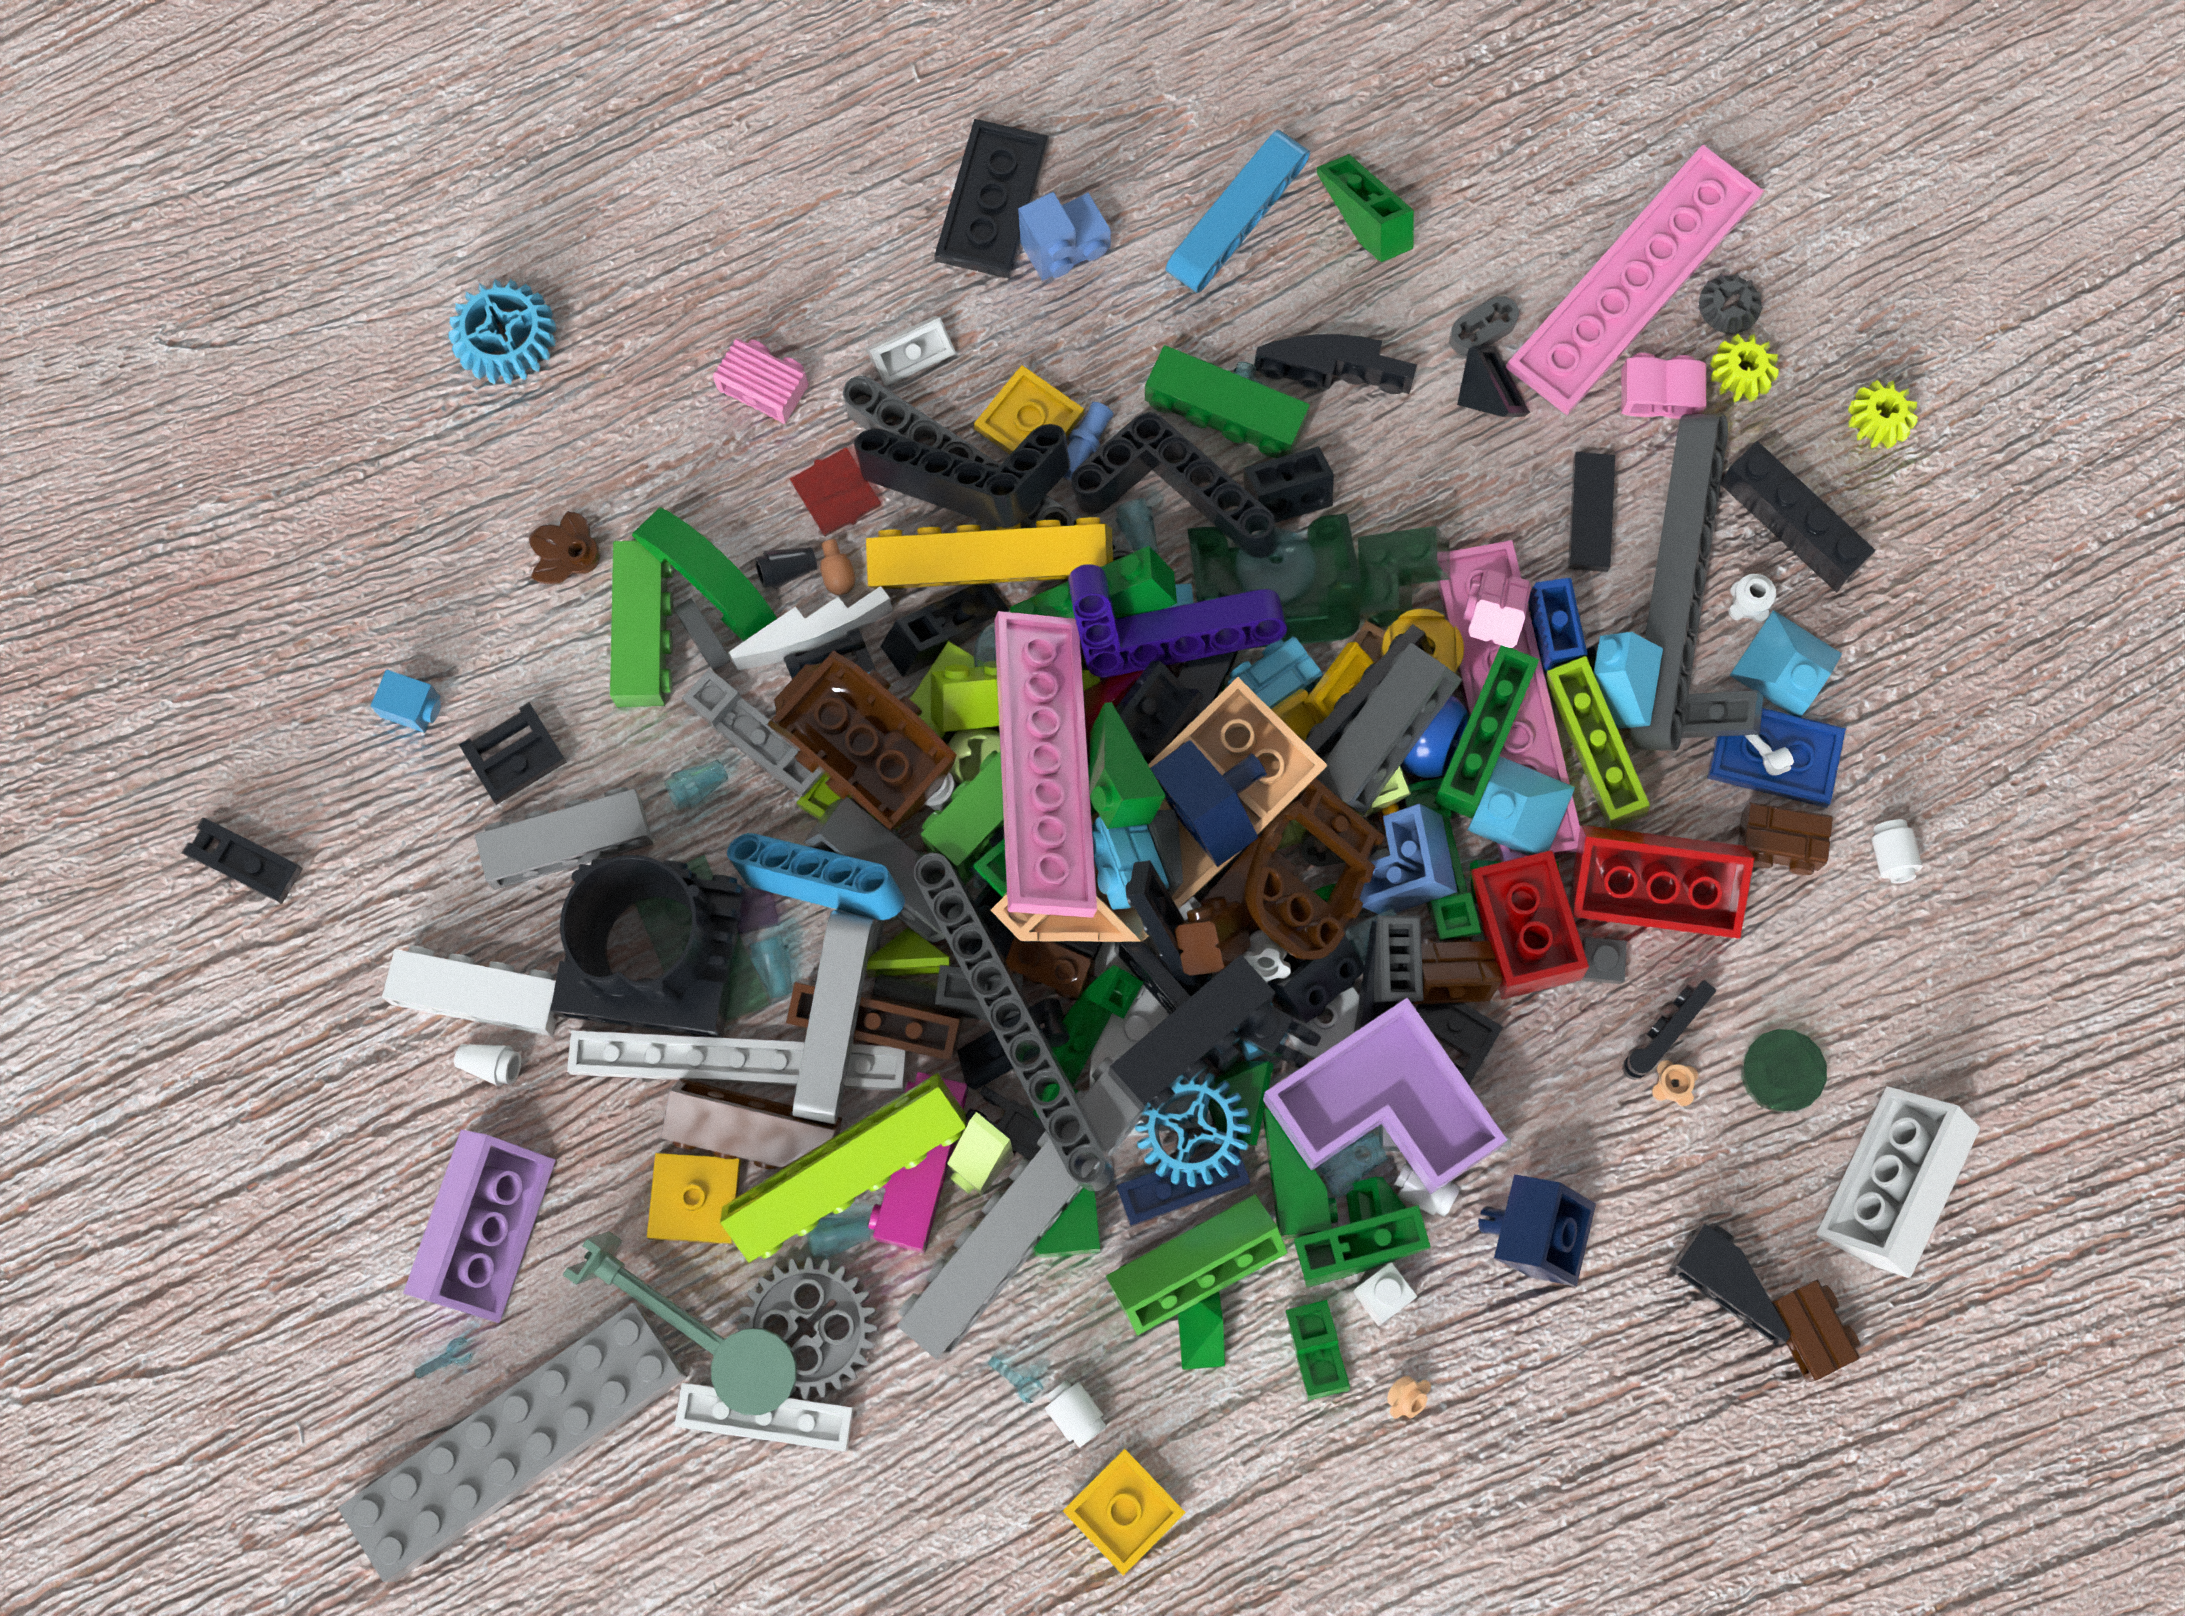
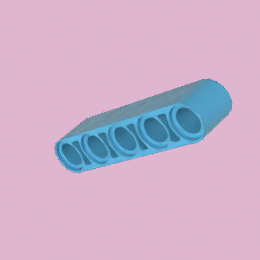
M1277 129L1174 251L1166 265V272L1194 292L1200 293L1301 172L1309 159L1310 150L1281 130Z
M754 833L740 835L730 843L727 849L729 860L744 882L752 888L877 920H887L894 917L903 909L905 904L903 893L888 869L882 864Z

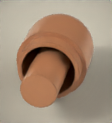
M836 539L824 541L821 545L825 558L820 561V571L824 585L834 595H845L854 588L856 581L851 560L848 559L847 554H840Z

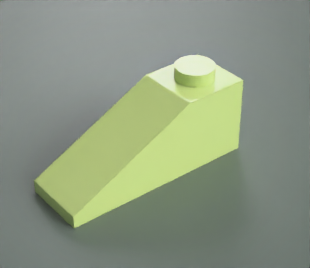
M977 1112L970 1119L947 1164L949 1169L954 1172L950 1179L967 1194H970L974 1189L980 1195H983L1014 1158L1010 1139Z

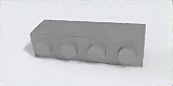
M619 787L607 791L604 794L605 797L593 801L576 799L564 805L565 809L551 813L548 810L534 811L527 814L525 820L509 824V822L503 821L486 826L485 832L474 834L486 881L494 890L573 868L580 864H587L593 859L601 860L653 845L641 797L636 789L628 790L627 787Z

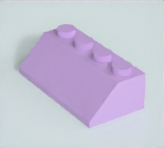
M460 1130L403 1294L500 1323L556 1160L487 1134Z

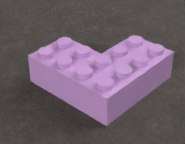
M1408 998L1267 1090L1263 1097V1101L1311 1171L1382 1124L1430 1195L1501 1148L1507 1141L1504 1134Z

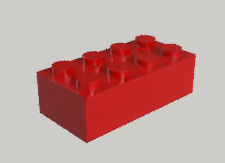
M1581 825L1569 905L1573 917L1740 939L1754 857L1748 847L1743 845Z

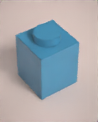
M386 669L370 706L380 718L425 733L429 722L433 723L439 715L441 701L439 699L441 696L428 683Z

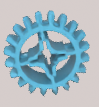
M494 279L493 288L487 289L479 283V294L474 296L472 293L466 292L465 298L468 303H455V310L458 316L449 317V323L453 330L448 332L449 339L454 344L452 351L456 358L461 359L462 367L467 371L472 370L474 376L479 380L487 375L489 382L495 385L499 377L503 376L504 381L511 385L513 375L518 374L521 379L526 380L527 373L525 370L531 367L539 372L540 365L537 360H549L550 353L547 348L554 347L556 342L552 335L557 329L554 320L551 319L553 313L550 306L544 305L545 301L542 295L538 292L533 294L531 287L527 284L518 289L516 282L510 279L508 284L502 287L500 281ZM504 309H513V310H515V311H512V312H503L502 310H504ZM486 317L484 323L478 327L480 322ZM498 322L501 323L503 329H506L507 342H505L502 334H499ZM528 336L526 341L519 347L521 340ZM495 351H500V352H503V353H505V354L493 355V354H489V353L495 352Z
M1211 1073L1205 1076L1203 1084H1199V1075L1189 1084H1184L1183 1079L1175 1085L1176 1087L1172 1088L1176 1094L1157 1111L1153 1108L1143 1112L1141 1116L1149 1118V1122L1135 1125L1137 1132L1148 1133L1149 1137L1137 1142L1138 1148H1153L1145 1156V1162L1150 1165L1160 1159L1161 1163L1156 1169V1174L1163 1177L1172 1168L1171 1182L1176 1185L1180 1183L1183 1173H1187V1183L1190 1187H1196L1197 1174L1202 1173L1203 1180L1207 1185L1213 1184V1177L1210 1171L1215 1168L1223 1178L1227 1177L1229 1173L1222 1163L1228 1159L1233 1165L1238 1166L1241 1160L1232 1153L1234 1147L1247 1151L1249 1146L1243 1140L1237 1139L1238 1134L1246 1135L1251 1133L1249 1125L1237 1123L1238 1120L1249 1116L1248 1110L1246 1108L1233 1110V1107L1242 1100V1097L1239 1093L1231 1094L1227 1098L1224 1097L1230 1088V1084L1227 1081L1221 1082L1216 1089H1213L1215 1076ZM1189 1095H1197L1196 1101L1192 1102L1187 1112L1180 1115L1165 1112L1176 1100ZM1210 1098L1219 1103L1224 1110L1227 1119V1133L1208 1125L1207 1115L1209 1109L1207 1107ZM1198 1117V1124L1207 1133L1212 1135L1201 1133L1197 1137L1194 1134L1195 1139L1188 1140V1133L1174 1122L1185 1125L1189 1121L1192 1124L1191 1119ZM1160 1125L1166 1126L1178 1133L1177 1149L1179 1151L1176 1159L1171 1158L1162 1146L1159 1134ZM1212 1143L1222 1145L1209 1159L1198 1163H1188L1190 1157L1194 1155L1195 1150L1201 1144Z

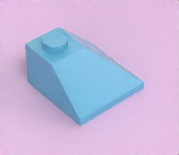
M1773 610L1730 676L1751 690H1758L1765 699L1790 715L1801 717L1833 672L1842 653Z
M1499 756L1467 831L1527 856L1549 851L1575 787Z

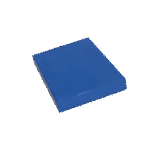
M1762 708L1760 735L1758 736L1769 745L1772 751L1783 747L1790 751L1794 763L1790 765L1791 770L1776 776L1770 775L1764 767L1763 757L1744 735L1717 736L1714 742L1707 779L1828 808L1831 804L1846 728Z

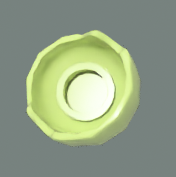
M984 727L958 730L953 735L948 746L957 756L949 773L957 784L960 785L965 780L971 782L981 772L979 767L983 760L992 751L996 750L998 753L1001 751L1000 733L998 731Z

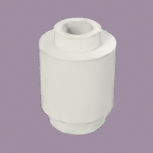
M1896 819L1876 825L1873 828L1875 835L1872 837V843L1880 876L1882 878H1890L1891 883H1903L1916 878L1915 872L1922 869V863L1913 829L1908 828L1907 821Z
M1407 1162L1394 1183L1401 1188L1398 1193L1400 1198L1415 1206L1419 1205L1420 1209L1433 1216L1435 1213H1438L1443 1217L1449 1212L1461 1187L1451 1181L1430 1195Z
M1066 1380L1047 1395L1051 1403L1045 1407V1410L1068 1441L1074 1440L1079 1448L1107 1427L1101 1419L1104 1414L1080 1382L1071 1386Z

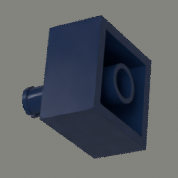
M1190 739L1150 768L1166 795L1165 800L1170 809L1176 811L1178 821L1217 867L1259 838L1237 796L1267 775L1266 770L1253 753H1250L1248 757L1221 775Z
M1514 1174L1506 1210L1485 1206L1481 1210L1480 1215L1489 1217V1220L1479 1218V1230L1485 1234L1499 1235L1494 1259L1531 1278L1577 1287L1596 1203L1561 1182Z

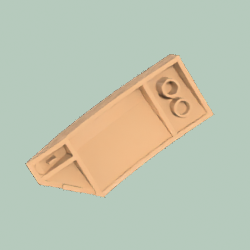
M1239 677L1148 764L1151 768L1190 739L1221 775L1248 757L1250 753H1253L1266 770L1267 775L1237 796L1257 835L1327 767V764ZM1165 798L1158 810H1170ZM1098 812L1091 816L1092 825L1100 816ZM1178 821L1183 883L1172 896V899L1179 910L1240 852L1217 867ZM1095 861L1097 911L1093 918L1008 912L1007 894L991 909L1020 941L1143 942L1149 936L1145 933L1142 920L1134 907L1112 910L1107 894H1103L1098 887V869Z

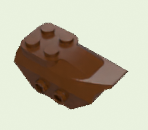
M833 651L821 664H806L774 699L776 714L767 725L798 751L794 758L811 773H814L818 768L829 778L825 784L843 800L848 795L851 796L889 830L897 828L914 816L940 787L951 770L957 754L919 717L922 714V710L905 695L899 700L888 691L891 684L874 669L868 674L854 662Z

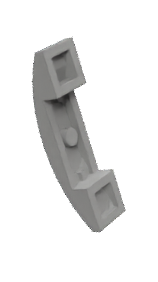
M708 669L682 697L687 705L724 738L767 773L801 797H804L823 776L824 773L818 768L814 773H811L794 758L798 751L767 725L770 720L745 701L737 690L711 669Z

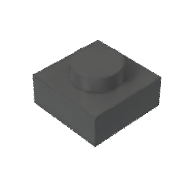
M1585 937L1582 940V946L1589 968L1581 981L1623 984L1625 982L1627 941Z

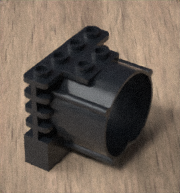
M622 855L607 860L593 859L591 865L580 864L579 869L571 875L575 884L570 889L561 912L560 935L565 950L564 962L559 961L550 1011L562 1018L723 1038L731 993L728 984L730 972L733 971L734 966L732 960L734 949L737 948L738 939L736 937L738 925L741 924L742 902L745 900L746 890L737 884V879L734 877L713 875L712 880L699 879L696 873L688 870L689 865L669 860L662 863L656 859L641 855ZM651 898H665L683 904L692 912L691 933L684 952L668 971L655 980L641 978L637 981L630 980L621 972H616L615 974L612 972L607 956L608 937L615 921L626 909L640 901Z

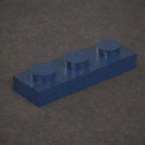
M1234 1147L1232 1153L1241 1160V1163L1235 1166L1226 1159L1222 1165L1227 1169L1229 1175L1223 1178L1216 1168L1211 1170L1210 1172L1213 1177V1184L1207 1185L1204 1182L1202 1173L1197 1174L1196 1187L1188 1186L1187 1173H1183L1178 1185L1171 1182L1172 1168L1163 1177H1160L1155 1171L1116 1185L1130 1227L1250 1185L1251 1182L1239 1150ZM1219 1149L1191 1158L1188 1163H1198L1207 1160Z

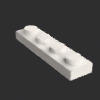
M682 1383L674 1427L847 1452L854 1408L788 1398L777 1409L763 1415H743L728 1408L717 1396L714 1387Z

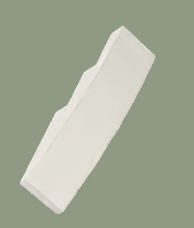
M881 586L849 608L844 605L838 596L807 618H804L795 606L729 651L730 657L738 670L784 661L783 657L793 653L797 657L848 636L847 632L859 628L861 631L893 611L890 598Z

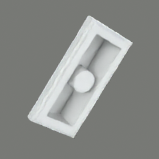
M938 316L926 319L866 348L885 386L956 354L943 322Z

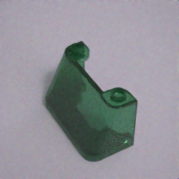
M1347 514L1327 515L1317 518L1308 527L1307 541L1279 543L1278 548L1272 555L1261 559L1251 557L1240 547L1228 548L1227 536L1219 528H1187L1194 603L1259 589H1269L1275 591L1281 600L1287 626L1286 634L1282 638L1284 643L1292 637H1296L1301 644L1347 639L1358 631L1360 625L1361 577ZM1263 645V646L1254 647V648L1267 647L1268 645Z

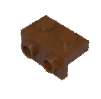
M1014 936L1006 958L1009 969L1023 974L1024 980L1036 984L1043 983L1054 988L1055 993L1071 1000L1081 998L1082 993L1098 978L1089 973L1093 964L1091 957L1054 941H1020Z

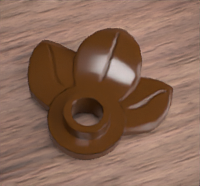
M567 511L560 522V526L542 525L536 528L529 536L531 548L541 557L531 574V578L539 583L559 584L572 573L586 574L593 571L599 564L600 550L597 542L590 537V524L578 513ZM582 550L581 554L576 557L577 553Z

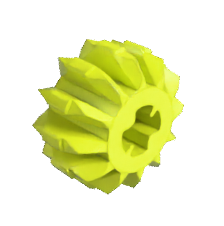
M1755 333L1750 335L1746 342L1737 334L1733 336L1730 343L1724 341L1719 345L1717 349L1718 354L1713 355L1710 367L1715 369L1711 374V382L1722 383L1719 388L1720 395L1731 391L1733 392V400L1736 402L1744 394L1751 403L1756 400L1758 393L1765 395L1770 391L1772 387L1771 382L1775 381L1778 377L1779 369L1774 367L1778 361V354L1767 353L1770 347L1769 341L1758 345L1756 344ZM1742 366L1747 367V370L1741 369Z
M1876 380L1871 383L1869 389L1863 387L1858 390L1855 395L1856 400L1852 401L1848 407V413L1853 415L1848 421V427L1860 429L1856 435L1857 441L1868 437L1870 438L1871 449L1877 447L1880 441L1889 449L1895 445L1897 440L1902 442L1908 438L1910 429L1914 428L1917 424L1918 418L1913 414L1917 408V402L1906 400L1909 388L1901 390L1899 393L1895 390L1894 380L1888 382L1885 388Z

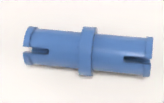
M1092 402L1079 428L1072 430L1069 436L1070 444L1068 445L1070 468L1063 476L1065 479L1071 480L1075 469L1099 449V439L1109 420L1114 415L1112 410L1106 405Z

